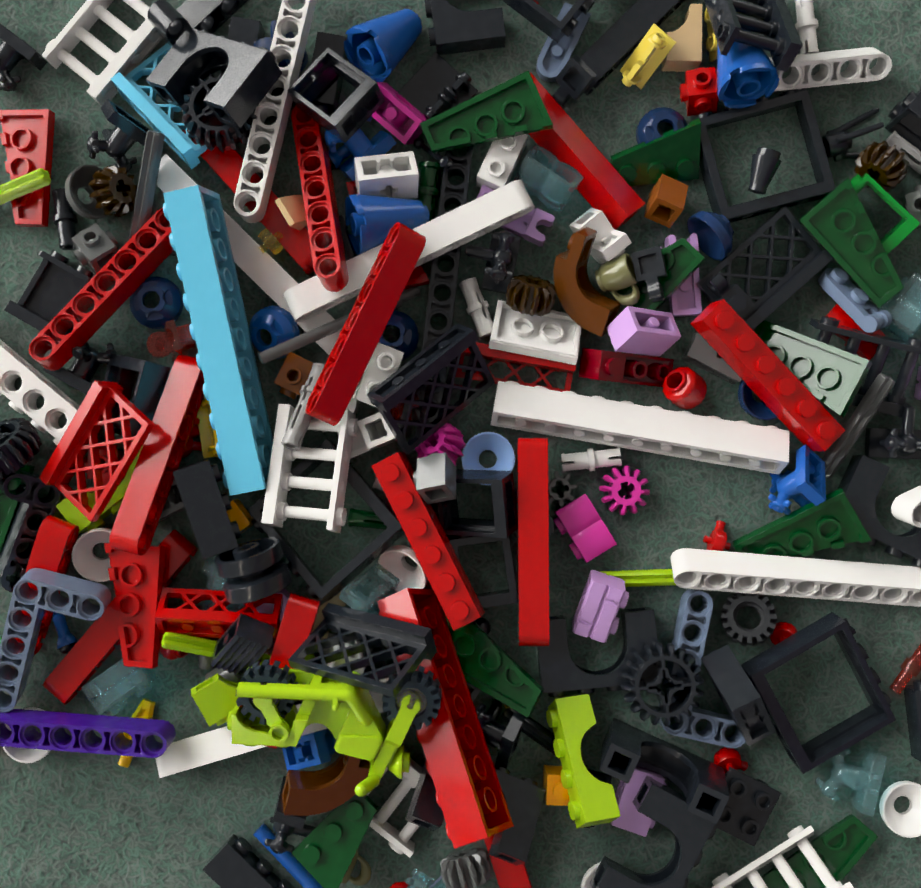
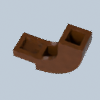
M586 227L572 234L567 245V251L556 255L553 270L554 285L558 299L571 319L587 331L602 337L608 332L606 327L616 318L621 304L600 294L589 280L587 263L597 231Z
M340 754L336 761L321 770H288L282 792L284 815H316L344 804L355 795L356 785L368 777L369 761Z

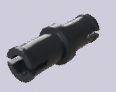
M65 188L55 189L52 191L55 208L53 223L57 225L59 248L62 250H75L76 247L71 238L77 235L75 224L78 223L77 215L73 213V208L66 198Z

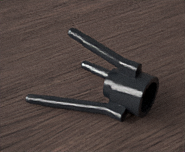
M873 108L844 125L827 131L826 135L822 136L827 158L833 157L835 162L844 159H857L861 152H847L848 149L852 148V139L884 127V123L880 122L851 133L846 130L878 113L879 108Z

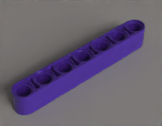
M12 709L9 712L0 713V746L157 758L163 755L176 736L173 724L169 721L158 719ZM35 726L41 730V733L36 730ZM64 728L68 729L72 736L67 734ZM94 730L98 731L101 734L102 738L98 737L94 733ZM124 733H128L132 740L127 739ZM153 735L159 736L163 743L156 741Z

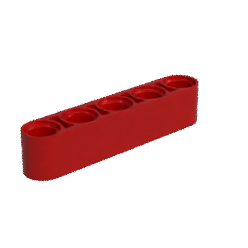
M48 515L39 527L26 572L32 568H42L66 575L73 546L78 538L79 526ZM28 583L30 588L38 590L34 584ZM21 610L25 616L31 617L27 611ZM44 611L34 655L39 652L43 645L40 642L47 635L53 616L52 611ZM15 638L18 642L24 643L21 639Z
M293 593L290 594L270 658V665H273L276 660L281 662L279 668H284L287 665L291 669H296L290 667L288 660L312 633L320 601Z

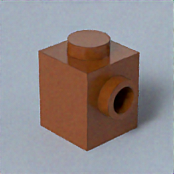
M662 174L649 193L644 217L671 228L684 210L688 185Z
M292 352L288 353L274 381L275 384L281 386L279 392L294 400L297 395L301 396L299 393L302 385H305L313 362Z

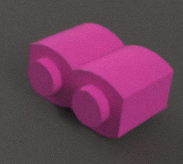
M586 494L579 496L574 501L555 511L557 518L553 521L562 535L566 532L568 533L573 542L568 546L577 560L583 558L587 563L617 545Z

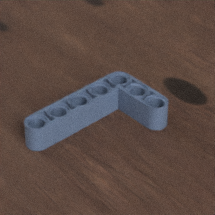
M42 568L29 569L16 583L0 644V713L11 711L25 691L44 611L48 610L88 621L97 620L103 615L111 601L112 594L105 585ZM28 583L34 584L38 590L30 588ZM58 590L66 592L69 598L61 596ZM89 598L97 600L100 605L92 604ZM21 610L27 611L31 617L25 616ZM15 638L21 639L24 643L18 642ZM9 665L15 666L17 670L11 668Z
M688 589L683 593L680 600L672 644L675 647V651L680 647L685 649L686 654H690L695 658L693 665L701 667V658L704 653L713 601L711 596L704 591ZM700 595L702 597L701 607L697 610H692L690 606L691 599L694 596ZM695 624L697 628L695 636L690 639L685 638V628L688 625ZM673 661L667 662L669 675L685 677L682 668ZM665 678L663 681V685L668 683V681ZM681 695L672 696L671 703H674ZM692 705L688 707L692 713L691 717H687L683 712L679 714L681 723L676 722L675 724L665 726L662 719L660 718L659 724L663 729L674 736L728 748H738L746 742L730 715L694 708ZM700 719H707L706 728L696 731V723ZM735 725L736 731L734 735L725 737L724 732L726 728Z

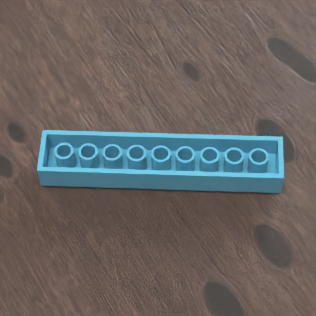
M200 185L163 193L165 200L163 212L166 219L170 222L172 231L169 235L170 244L173 250L176 251L178 258L176 271L179 279L183 281L185 290L183 303L186 310L190 313L192 322L189 326L192 339L196 341L198 349L196 362L198 368L203 372L205 381L203 393L206 400L210 403L211 413L209 420L212 429L216 431L217 435L216 452L219 459L223 462L224 472L222 478L226 489H229L230 496L266 489L273 437L220 194Z

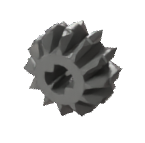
M481 848L464 849L463 851L455 852L454 854L447 855L440 862V873L446 888H476L479 885L485 884L491 878L490 862L485 850Z

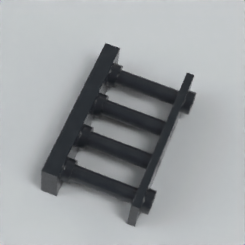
M704 0L721 55L727 56L733 43L737 42L769 51L775 68L784 72L788 71L803 45L785 0Z
M822 316L821 320L811 318L809 324L820 330L817 339L820 342L829 345L832 333L848 336L849 339L845 351L855 355L861 340L878 344L864 385L860 386L851 403L853 406L859 405L878 374L882 372L890 347L907 351L892 393H888L877 409V412L902 417L904 408L910 406L905 402L904 394L919 354H921V339L909 337L908 341H903L839 325L840 320L832 317Z

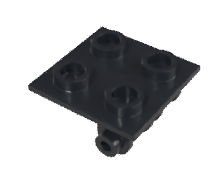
M436 52L398 93L424 114L427 119H430L471 99L478 90L470 84L472 79L467 73L459 74Z
M729 767L725 776L730 798L717 823V828L755 846L781 792L769 787L761 779L757 778L756 780Z

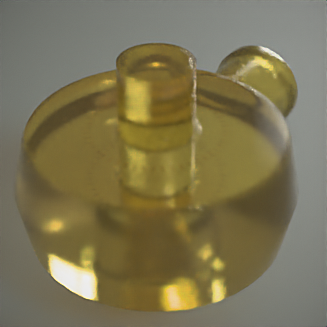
M266 228L258 234L259 239L263 242L259 247L262 253L269 249L274 255H277L283 250V246L278 241L283 235L279 231L272 235Z

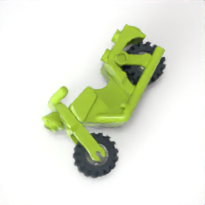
M269 659L264 660L262 665L258 661L252 667L247 668L237 686L235 695L238 697L237 704L233 710L229 711L227 718V729L232 731V744H243L245 746L267 745L279 748L296 747L304 729L308 725L313 723L323 724L332 732L336 740L334 749L337 753L370 762L368 777L357 784L354 790L355 794L359 797L365 796L379 785L386 767L399 779L403 778V772L409 773L410 753L404 752V746H401L408 730H411L412 724H415L416 730L422 729V724L430 725L432 717L436 719L438 710H440L442 689L439 688L440 682L438 678L433 679L434 673L430 670L425 674V667L419 666L418 671H414L395 698L383 694V712L388 711L387 719L390 721L387 730L367 689L299 669H291L287 665L284 668H279L281 662L276 660L273 665H270ZM352 671L353 674L361 675L358 672ZM396 673V675L391 674L389 676V680L386 681V683L391 684L397 677L398 673ZM295 700H303L299 711L294 705Z

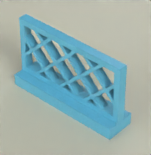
M166 43L126 76L118 72L111 78V81L122 98L153 130L163 133L165 136L164 141L193 169L200 163L198 156L208 149L206 144L204 146L196 145L191 140L184 123L173 122L174 112H181V107L170 103L156 104V92L153 88L136 83L143 75H150L171 49V46Z

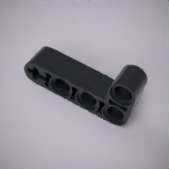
M157 0L149 8L147 17L159 35L172 47L187 27L200 31L206 30L213 34L248 0H186L177 10L166 0Z
M20 469L15 474L8 475L5 479L0 478V490L8 498L20 502L0 554V584L9 592H13L16 583L26 572L42 521L48 515L54 516L57 509L56 505L59 504L61 492L54 485H45L39 479L40 475ZM13 478L21 479V484L18 488L8 490L7 486L10 480ZM49 486L50 491L48 495L38 498L39 489ZM39 514L37 523L34 525L26 524L27 519L31 515ZM29 542L27 550L16 553V548L20 543Z

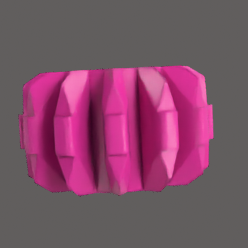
M447 422L415 448L418 454L417 458L426 457L432 453H446L453 464L457 466V458L464 456L461 452L466 446L463 440L464 435L461 434L460 430Z
M623 466L622 474L617 467L612 468L611 471L614 479L609 475L602 477L604 481L609 483V486H599V491H608V495L603 496L601 502L606 503L612 500L608 510L613 512L619 506L620 515L626 514L627 506L631 513H637L635 502L640 506H645L646 502L640 496L650 494V490L641 489L642 485L648 483L647 478L637 481L641 471L635 469L630 475L629 466ZM623 482L624 486H630L631 488L627 492V498H625V495L619 496L618 491L622 489L620 484Z

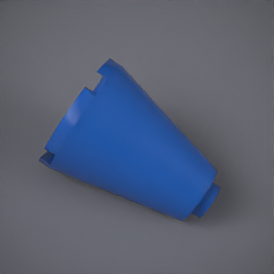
M403 9L352 26L345 33L348 34L347 39L344 41L347 59L353 66L376 82L385 81L422 33L421 19L412 10Z
M734 42L727 56L721 55L717 43V95L720 101H724L726 107L737 109L750 107L757 104L755 99L762 95H765V98H767L775 91L779 83L778 72L763 49Z
M362 194L348 195L349 197L345 199L346 225L351 227L352 234L348 235L356 255L383 244L390 229L396 222H400L411 229L429 222L428 208L426 205L423 206L420 200Z

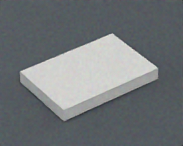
M498 300L488 348L576 365L582 327L564 312L551 310L549 314H544L541 317L537 315L530 316L529 314H521L519 311H513L506 304V301Z

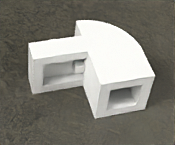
M592 207L569 225L573 233L586 227L597 231L590 255L601 265L624 254L625 248L632 243L626 233L615 230L602 210Z
M380 412L357 421L358 433L356 437L353 436L350 459L396 441Z

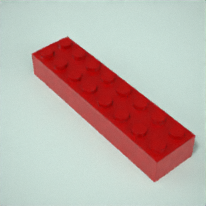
M405 588L377 601L380 616L428 627L432 630L437 653L432 660L423 659L419 666L425 667V674L429 670L434 673V680L438 678L440 682L439 688L442 689L441 704L436 719L432 717V723L428 726L423 723L422 729L416 730V736L423 747L426 757V769L429 775L432 776L436 789V801L439 807L442 808L446 821V833L452 841L454 849L513 827L514 825L441 605L433 589ZM408 654L396 656L398 662L412 657V655ZM423 693L422 696L419 698L421 704L424 701Z

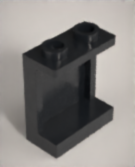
M40 250L38 255L43 257V261L18 303L10 300L4 309L39 331L70 302L94 275L93 272L79 264L76 269L67 265L69 259L54 250L50 255ZM73 328L67 330L65 335L69 334L73 330Z

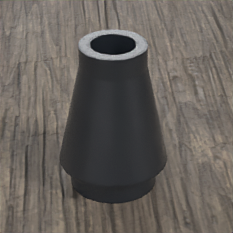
M763 147L757 148L756 154L752 155L748 191L756 194H766L767 188L782 162L779 160L781 155L779 151Z

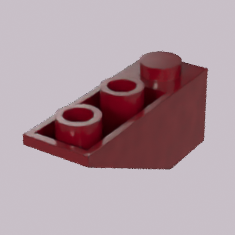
M582 348L579 377L663 387L665 377L673 370L674 359Z

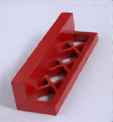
M476 342L483 359L493 360L487 364L488 369L499 361L505 362L511 370V373L503 379L495 378L490 371L495 381L494 384H498V381H512L507 379L514 375L518 380L514 382L520 385L542 386L536 384L543 380L546 384L543 387L549 390L570 391L576 365L488 348L489 344ZM468 348L461 353L459 364H463L464 356H470ZM511 364H517L521 366L517 369H514ZM526 366L533 367L540 376L531 384L524 383L517 374ZM457 368L455 377L464 379L466 372H462L461 368ZM540 369H546L549 371L543 375ZM480 371L473 374L472 380L481 382L484 379L482 375H479L481 374ZM554 371L567 373L564 389L553 388L545 377Z
M163 587L154 618L160 635H164L165 632H174L196 637L220 638L240 613L273 625L275 627L273 637L277 638L280 628L283 594H273L251 603H243L245 607L237 612H232L226 608L231 603L227 601L224 591ZM169 598H182L185 602L177 608H166ZM203 600H212L215 603L214 606L207 610H199L195 606ZM263 603L274 604L273 614L259 613L256 608Z

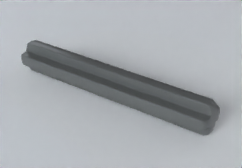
M148 130L146 133L129 239L151 218L165 139L163 133L155 130Z
M881 373L878 374L843 427L846 431L831 445L822 459L825 462V478L830 479L833 477L895 384V381L889 376Z

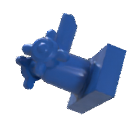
M359 128L344 143L352 156L339 167V170L346 178L355 181L354 157L385 154L397 143L389 133L382 130L369 140ZM326 129L324 133L326 145L329 146L331 153H336V143L343 141Z
M806 444L796 450L795 471L787 470L784 474L780 473L779 475L769 474L772 478V486L769 491L772 494L768 497L771 501L768 507L776 512L789 515L791 510L788 507L792 503L789 499L794 500L800 507L811 502L817 506L826 501L825 462ZM776 491L779 493L777 497L773 495Z
M327 728L301 736L296 747L282 748L287 771L299 770L331 761L332 755L336 753L334 749L336 740L330 730Z

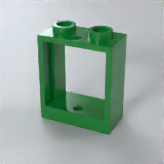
M867 173L862 177L857 174L850 180L856 194L868 185L903 218L880 239L888 255L921 223Z

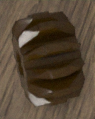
M885 140L881 143L874 141L858 155L855 161L856 168L854 172L861 177L867 173L886 192H889L904 180L905 175L908 173L907 167L909 162L903 159L905 152H898L896 150V145L891 147Z
M115 165L104 167L103 170H98L92 175L94 180H91L88 185L94 192L89 197L96 199L95 208H103L104 215H114L115 217H122L134 210L138 186L133 182L135 175H127L125 167L116 168Z
M521 274L513 277L508 284L506 304L513 311H519L521 314L541 317L544 314H549L552 307H554L556 289L548 280Z

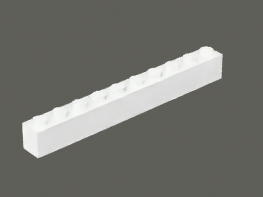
M498 381L490 424L492 426L778 475L789 463L790 431L779 429L776 426L753 425L747 421L724 420L718 416L706 417L692 414L689 411H671L660 406L636 405L631 401L607 400L602 396L590 397L578 395L572 391H554L543 386L531 387L520 385L514 381Z

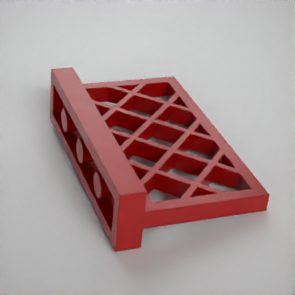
M98 380L93 382L39 477L45 485H54L90 522L98 521L155 425L122 394L124 389L117 382ZM117 402L120 408V417L112 418V409ZM135 419L142 426L137 435L132 437L130 420ZM121 422L123 439L115 440L113 423ZM104 425L106 442L98 443L97 434ZM123 443L125 455L121 461H117L115 444ZM107 446L108 463L101 464L99 447ZM88 449H90L92 466L84 467L83 458ZM109 467L110 480L107 485L103 486L101 469ZM92 470L93 488L86 487L85 471ZM76 473L78 490L74 491L68 484ZM95 491L96 504L92 509L88 505L87 492Z

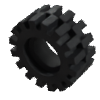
M735 593L734 596H729L727 602L722 607L721 623L726 635L730 636L733 642L741 643L742 646H757L759 643H764L773 634L777 620L775 607L769 602L770 599L767 596L763 597L761 594ZM745 607L754 608L760 615V624L754 629L741 627L736 619L739 610Z

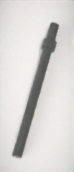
M415 286L404 289L395 309L402 307V303L420 296L419 287ZM349 314L258 353L261 363H268L342 330Z

